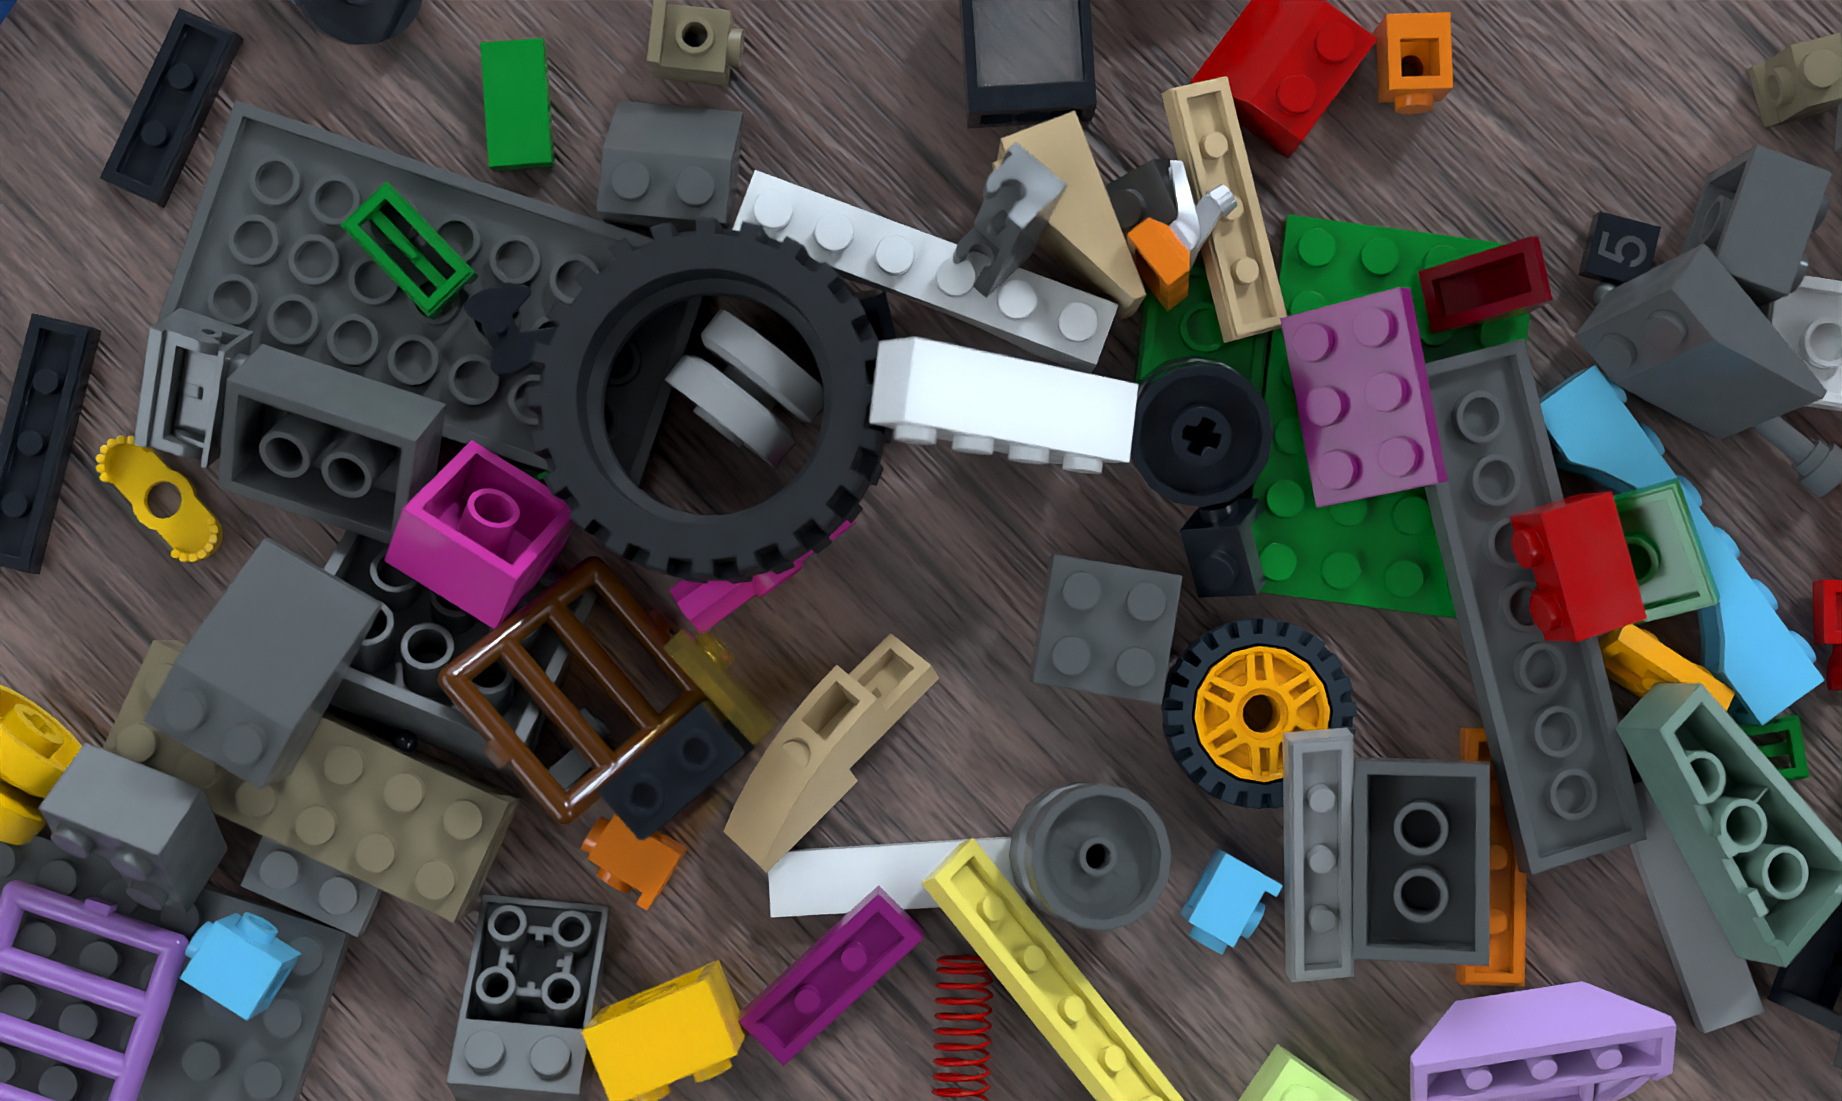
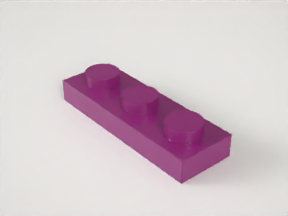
M878 885L740 1012L738 1022L784 1066L923 940V929Z

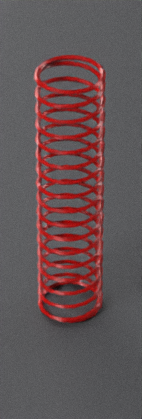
M940 956L936 959V962L949 967H939L936 969L937 973L971 974L987 978L989 981L977 984L939 982L935 985L938 989H971L986 993L988 996L971 1000L940 997L936 998L935 1002L942 1005H975L988 1011L973 1015L940 1012L936 1013L934 1017L940 1020H975L985 1023L987 1027L976 1030L940 1027L933 1030L934 1033L945 1036L974 1035L986 1039L987 1042L978 1045L943 1042L935 1043L933 1047L941 1051L973 1050L985 1054L986 1057L973 1061L960 1058H935L932 1062L935 1065L947 1067L976 1066L986 1070V1072L975 1076L959 1073H935L932 1075V1078L943 1082L976 1081L985 1085V1088L977 1091L958 1088H935L931 1093L939 1097L952 1098L975 1096L984 1101H989L983 1093L990 1089V1085L982 1078H985L991 1072L982 1063L991 1058V1054L983 1048L992 1042L991 1038L984 1034V1032L992 1028V1024L983 1017L990 1015L993 1010L983 1002L990 1000L993 997V993L983 987L992 984L994 979L987 973H983L990 970L985 962L958 963L944 961L974 960L984 962L980 956Z

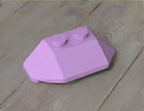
M1583 981L1458 1000L1452 1004L1410 1056V1101H1617L1635 1092L1649 1079L1658 1081L1673 1073L1676 1024L1673 1018L1667 1014Z

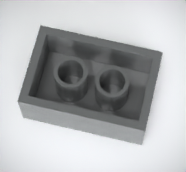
M262 344L226 379L218 488L390 544L402 509L436 476L446 403Z
M1362 757L1354 760L1353 959L1489 966L1490 761Z

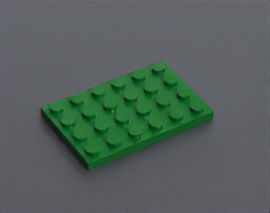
M1289 214L1283 219L1277 277L1287 316L1398 287H1406L1411 290L1425 364L1524 339L1525 344H1527L1530 313L1519 317L1431 334L1418 271L1508 243ZM1282 328L1269 331L1262 398L1268 405L1274 435L1269 461L1254 484L1250 486L1248 498H1259L1262 512L1251 525L1266 582L1259 593L1457 619L1425 487L1331 506L1316 507Z

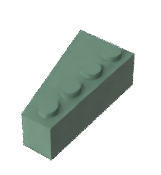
M1655 683L1615 729L1738 958L1787 967L1842 902V844L1702 683Z

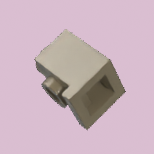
M653 0L647 52V64L655 79L729 86L731 67H741L744 52V29L735 28L731 10L668 4L667 0ZM688 33L707 34L706 41L699 47H691L685 43V37Z
M1840 33L1790 45L1765 63L1754 65L1748 69L1764 129L1821 115L1842 103V38Z

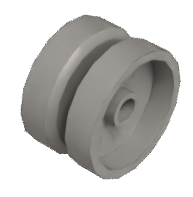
M720 309L703 330L701 337L706 349L726 366L725 370L721 373L702 358L696 355L684 354L664 380L695 406L693 412L738 448L744 445L776 469L795 446L796 442L792 431L770 411L774 406H777L798 422L812 424L824 409L823 387L763 336L729 312Z

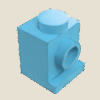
M1216 848L1180 914L1189 923L1194 925L1189 933L1190 937L1223 955L1228 945L1234 948L1240 935L1249 938L1257 928L1265 911V904L1260 902L1264 892L1267 891L1277 897L1283 885L1223 850Z

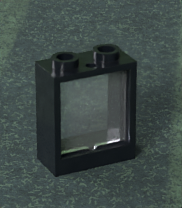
M959 0L967 129L1041 124L1073 111L1076 112L1079 122L1092 121L1097 106L1090 0Z

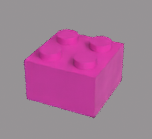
M471 440L402 509L385 562L488 626L496 629L559 559L574 525V522L569 518L572 510L564 500L553 496L547 486Z

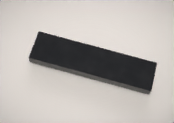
M34 313L31 314L0 435V567L30 574H40L101 330Z

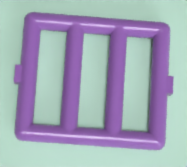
M21 880L8 882L0 896V979L2 974L6 973L137 1018L124 1054L1 1012L0 1041L114 1079L115 1082L108 1101H137L186 959L185 951L189 945L188 939L182 934L117 913V903L96 896L86 898L84 902ZM26 910L157 954L158 958L147 990L143 991L12 947L24 911ZM0 1082V1101H56Z

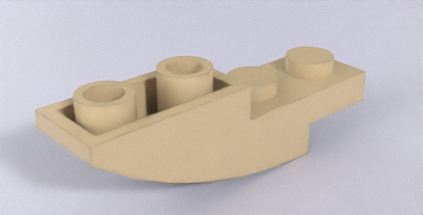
M891 633L849 674L836 665L811 691L768 746L737 799L725 826L724 833L767 873L858 782L849 769L939 679L933 667Z

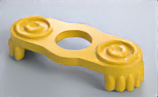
M119 435L116 439L107 440V445L100 447L102 454L96 456V461L100 463L96 466V470L102 473L99 477L100 480L112 483L132 504L133 512L139 522L149 529L156 530L173 548L170 553L173 558H179L182 562H199L201 559H207L218 550L223 538L222 526L217 517L197 497L196 489L189 478L178 471L172 470L151 447L144 448L135 445L134 436L126 437ZM162 482H170L181 493V505L176 514L171 517L158 518L152 514L148 507V495L155 485Z

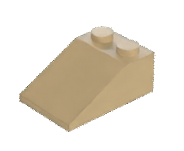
M1076 112L1067 113L1001 138L997 161L992 162L993 171L1001 165L1007 150L1017 142L1067 185L1037 244L1094 296L1119 304L1115 313L1118 318L1123 320L1133 316L1145 298L1146 292Z

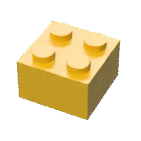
M718 959L601 1008L581 1032L609 1101H657L671 1092L669 1084L680 1078L692 1074L695 1082H701L730 1069L733 1066L730 1059L738 1054L747 1030L738 1022L740 1010Z

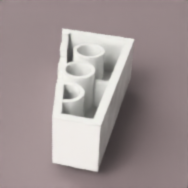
M915 337L879 342L870 423L894 428V439L899 441L935 444L936 438L952 441V450L987 455L997 451L1009 454L1008 460L1030 464H1063V470L1101 474L1103 463H1129L1138 384Z

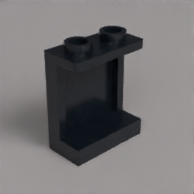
M716 698L704 701L597 792L639 840H645L656 830L658 831L751 752L756 745Z

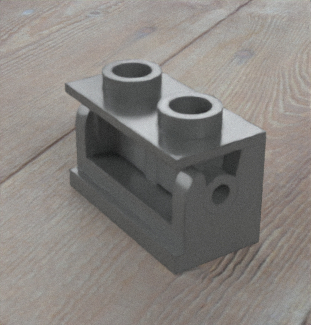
M183 308L177 309L152 325L149 329L134 444L144 448L151 446L185 458H202L201 467L208 468L221 457L226 379L250 357L253 332Z

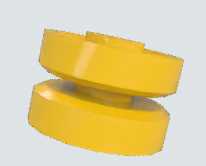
M0 685V841L22 845L30 843L47 824L39 807L82 748V745L52 715L30 699L3 685Z

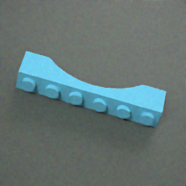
M1593 365L1574 373L1539 398L1557 469L1584 476L1614 491L1616 494L1678 477L1720 594V600L1717 605L1697 609L1701 636L1700 665L1709 670L1714 678L1735 691L1728 708L1735 721L1744 724L1764 725L1822 683L1824 678L1813 665L1816 661V655L1811 646L1801 635L1794 631H1789L1775 612L1778 609V603L1774 595L1762 582L1749 577L1737 560L1740 557V551L1734 540L1723 529L1712 526L1699 508L1702 505V499L1696 488L1685 477L1681 475L1676 476L1661 456L1665 450L1659 437L1647 425L1643 423L1638 424L1626 408L1624 403L1627 402V397L1623 388L1614 384L1605 372L1601 373L1597 366Z

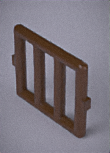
M590 556L584 559L506 619L496 629H493L445 666L438 674V684L488 742L482 751L499 770L507 764L549 815L559 824L573 822L602 797L597 792L697 705L713 699L711 686L665 634L672 627L656 609H653L648 614L607 564L597 556ZM591 586L681 690L682 694L659 714L568 609L567 605ZM545 622L638 729L632 737L614 752L520 644L523 639ZM498 659L593 769L567 792L471 682L472 679Z

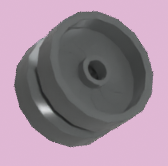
M1070 782L1047 788L1025 806L1012 829L1009 860L1015 884L1033 907L1055 920L1066 922L1079 928L1108 931L1133 924L1155 906L1168 882L1172 852L1165 825L1147 801L1126 788ZM1092 845V859H1086V852Z

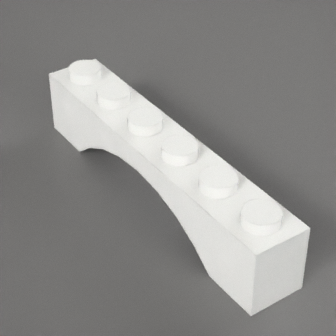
M757 170L754 171L732 229L740 231L741 223L745 221L761 225L768 237L783 242L784 238L788 236L803 244L809 256L818 263L826 262L841 278L871 286L935 309L983 329L1034 355L1087 374H1091L1098 362L1119 305L1022 268H1017L986 298L973 285L984 266L990 265V259L987 255L972 251L968 253L966 260L955 264L953 262V253L957 244Z

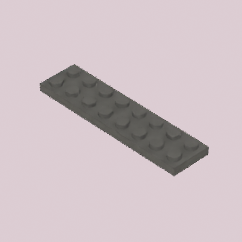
M1520 339L1426 363L1425 367L1448 482L1425 486V491L1519 871L1532 875L1646 840L1624 744L1615 729L1619 723L1598 638L1594 636L1579 642L1545 641L1543 632L1534 623L1529 608V601L1532 596L1531 591L1538 589L1532 568H1523L1516 560L1512 549L1511 539L1514 530L1510 520L1511 515L1563 499L1525 340Z

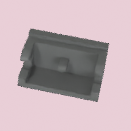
M1017 142L1007 150L1001 165L988 177L983 188L984 201L974 221L975 226L958 242L953 253V262L955 264L966 260L968 253L972 251L983 252L989 257L990 265L984 266L973 285L986 298L1030 257L1067 187L1062 180Z

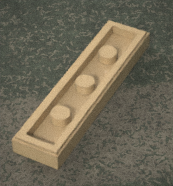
M1225 76L1171 88L1161 93L1176 155L1178 160L1184 163L1195 207L1200 199L1206 195L1207 191L1220 183L1224 184L1232 192L1238 204L1229 215L1220 217L1200 249L1223 341L1226 343L1282 328L1280 318L1287 317L1228 77Z

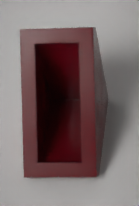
M1530 236L1418 271L1431 334L1527 315L1553 301L1539 236Z

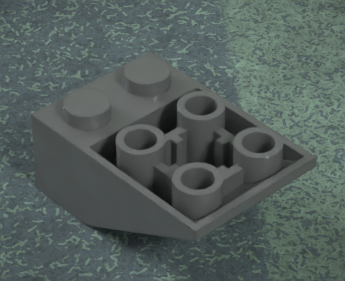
M482 895L446 1081L456 1101H589L594 1062L581 1031L601 1009L610 915L609 906Z

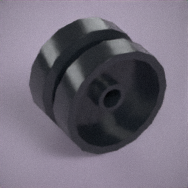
M1189 355L1165 361L1142 377L1138 383L1130 456L1134 466L1151 489L1174 503L1205 507L1230 501L1254 484L1269 461L1274 432L1268 405L1254 385L1244 375L1219 359ZM1204 418L1207 424L1205 433L1199 438L1187 437L1183 432L1187 424L1198 426L1201 419Z

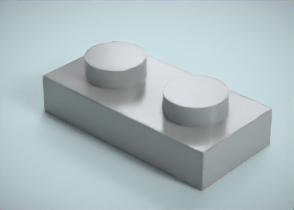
M262 836L240 885L356 937L364 934L383 892L381 889L265 836Z

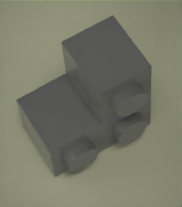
M84 743L39 807L53 832L51 839L57 846L78 857L86 858L91 852L110 860L112 866L120 872L127 885L126 893L136 902L154 910H161L166 905L187 914L228 850L202 788L88 743Z

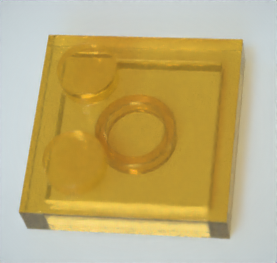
M682 629L663 647L753 745L764 740L782 723L729 666L737 658L712 631L708 633L704 630L699 634L696 630Z

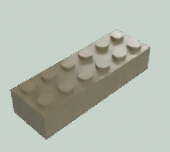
M181 640L152 641L102 747L103 750L203 789L213 813L452 923L471 912L523 799L522 796L417 748L412 753L402 751L394 747L390 741L330 708H326L292 773L260 789L143 721L174 662L188 644Z

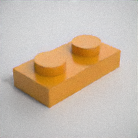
M1630 624L1612 630L1598 639L1607 677L1639 698H1642L1655 683H1702L1727 712L1735 691L1714 678L1711 672L1703 666L1691 663L1659 642L1658 638L1651 632Z

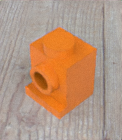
M1451 12L1386 14L1373 31V35L1378 38L1375 42L1378 103L1395 102V112L1399 114L1429 112L1434 109L1433 101H1441L1453 89ZM1408 62L1414 65L1418 76L1402 77L1401 63Z
M615 813L610 821L603 816L599 817L580 849L589 854L588 860L600 867L596 875L603 882L626 894H629L633 887L642 892L636 905L647 911L656 902L688 848L657 830L647 839L639 840Z

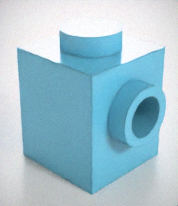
M248 912L243 913L242 916L235 913L215 921L214 924L208 921L197 931L185 951V955L191 958V961L180 979L245 1020H249L268 1009L302 953L276 938L278 929L264 918Z

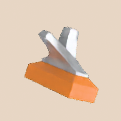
M1170 160V167H1168L1170 180L1173 181L1178 214L1176 220L1168 226L1148 217L1127 233L1128 249L1140 278L1167 312L1188 297L1189 272L1193 267L1199 250L1220 217H1226L1238 206L1232 192L1224 184L1220 183L1207 191L1206 195L1200 199L1195 207L1184 163L1180 160Z

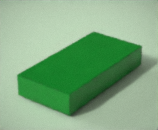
M543 38L480 42L489 168L496 172L555 167L546 42Z

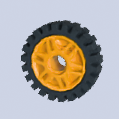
M1251 618L1220 625L1201 635L1182 652L1165 683L1166 689L1161 704L1163 714L1162 728L1171 755L1185 775L1195 785L1216 799L1232 805L1254 809L1283 807V733L1347 727L1353 734L1354 740L1356 729L1352 728L1353 717H1357V706L1351 697L1350 691L1354 690L1351 680L1341 669L1343 664L1336 654L1330 652L1325 647V643L1318 637L1290 623L1273 619ZM1262 695L1271 704L1272 718L1266 727L1253 731L1244 722L1242 715L1243 707L1253 696Z

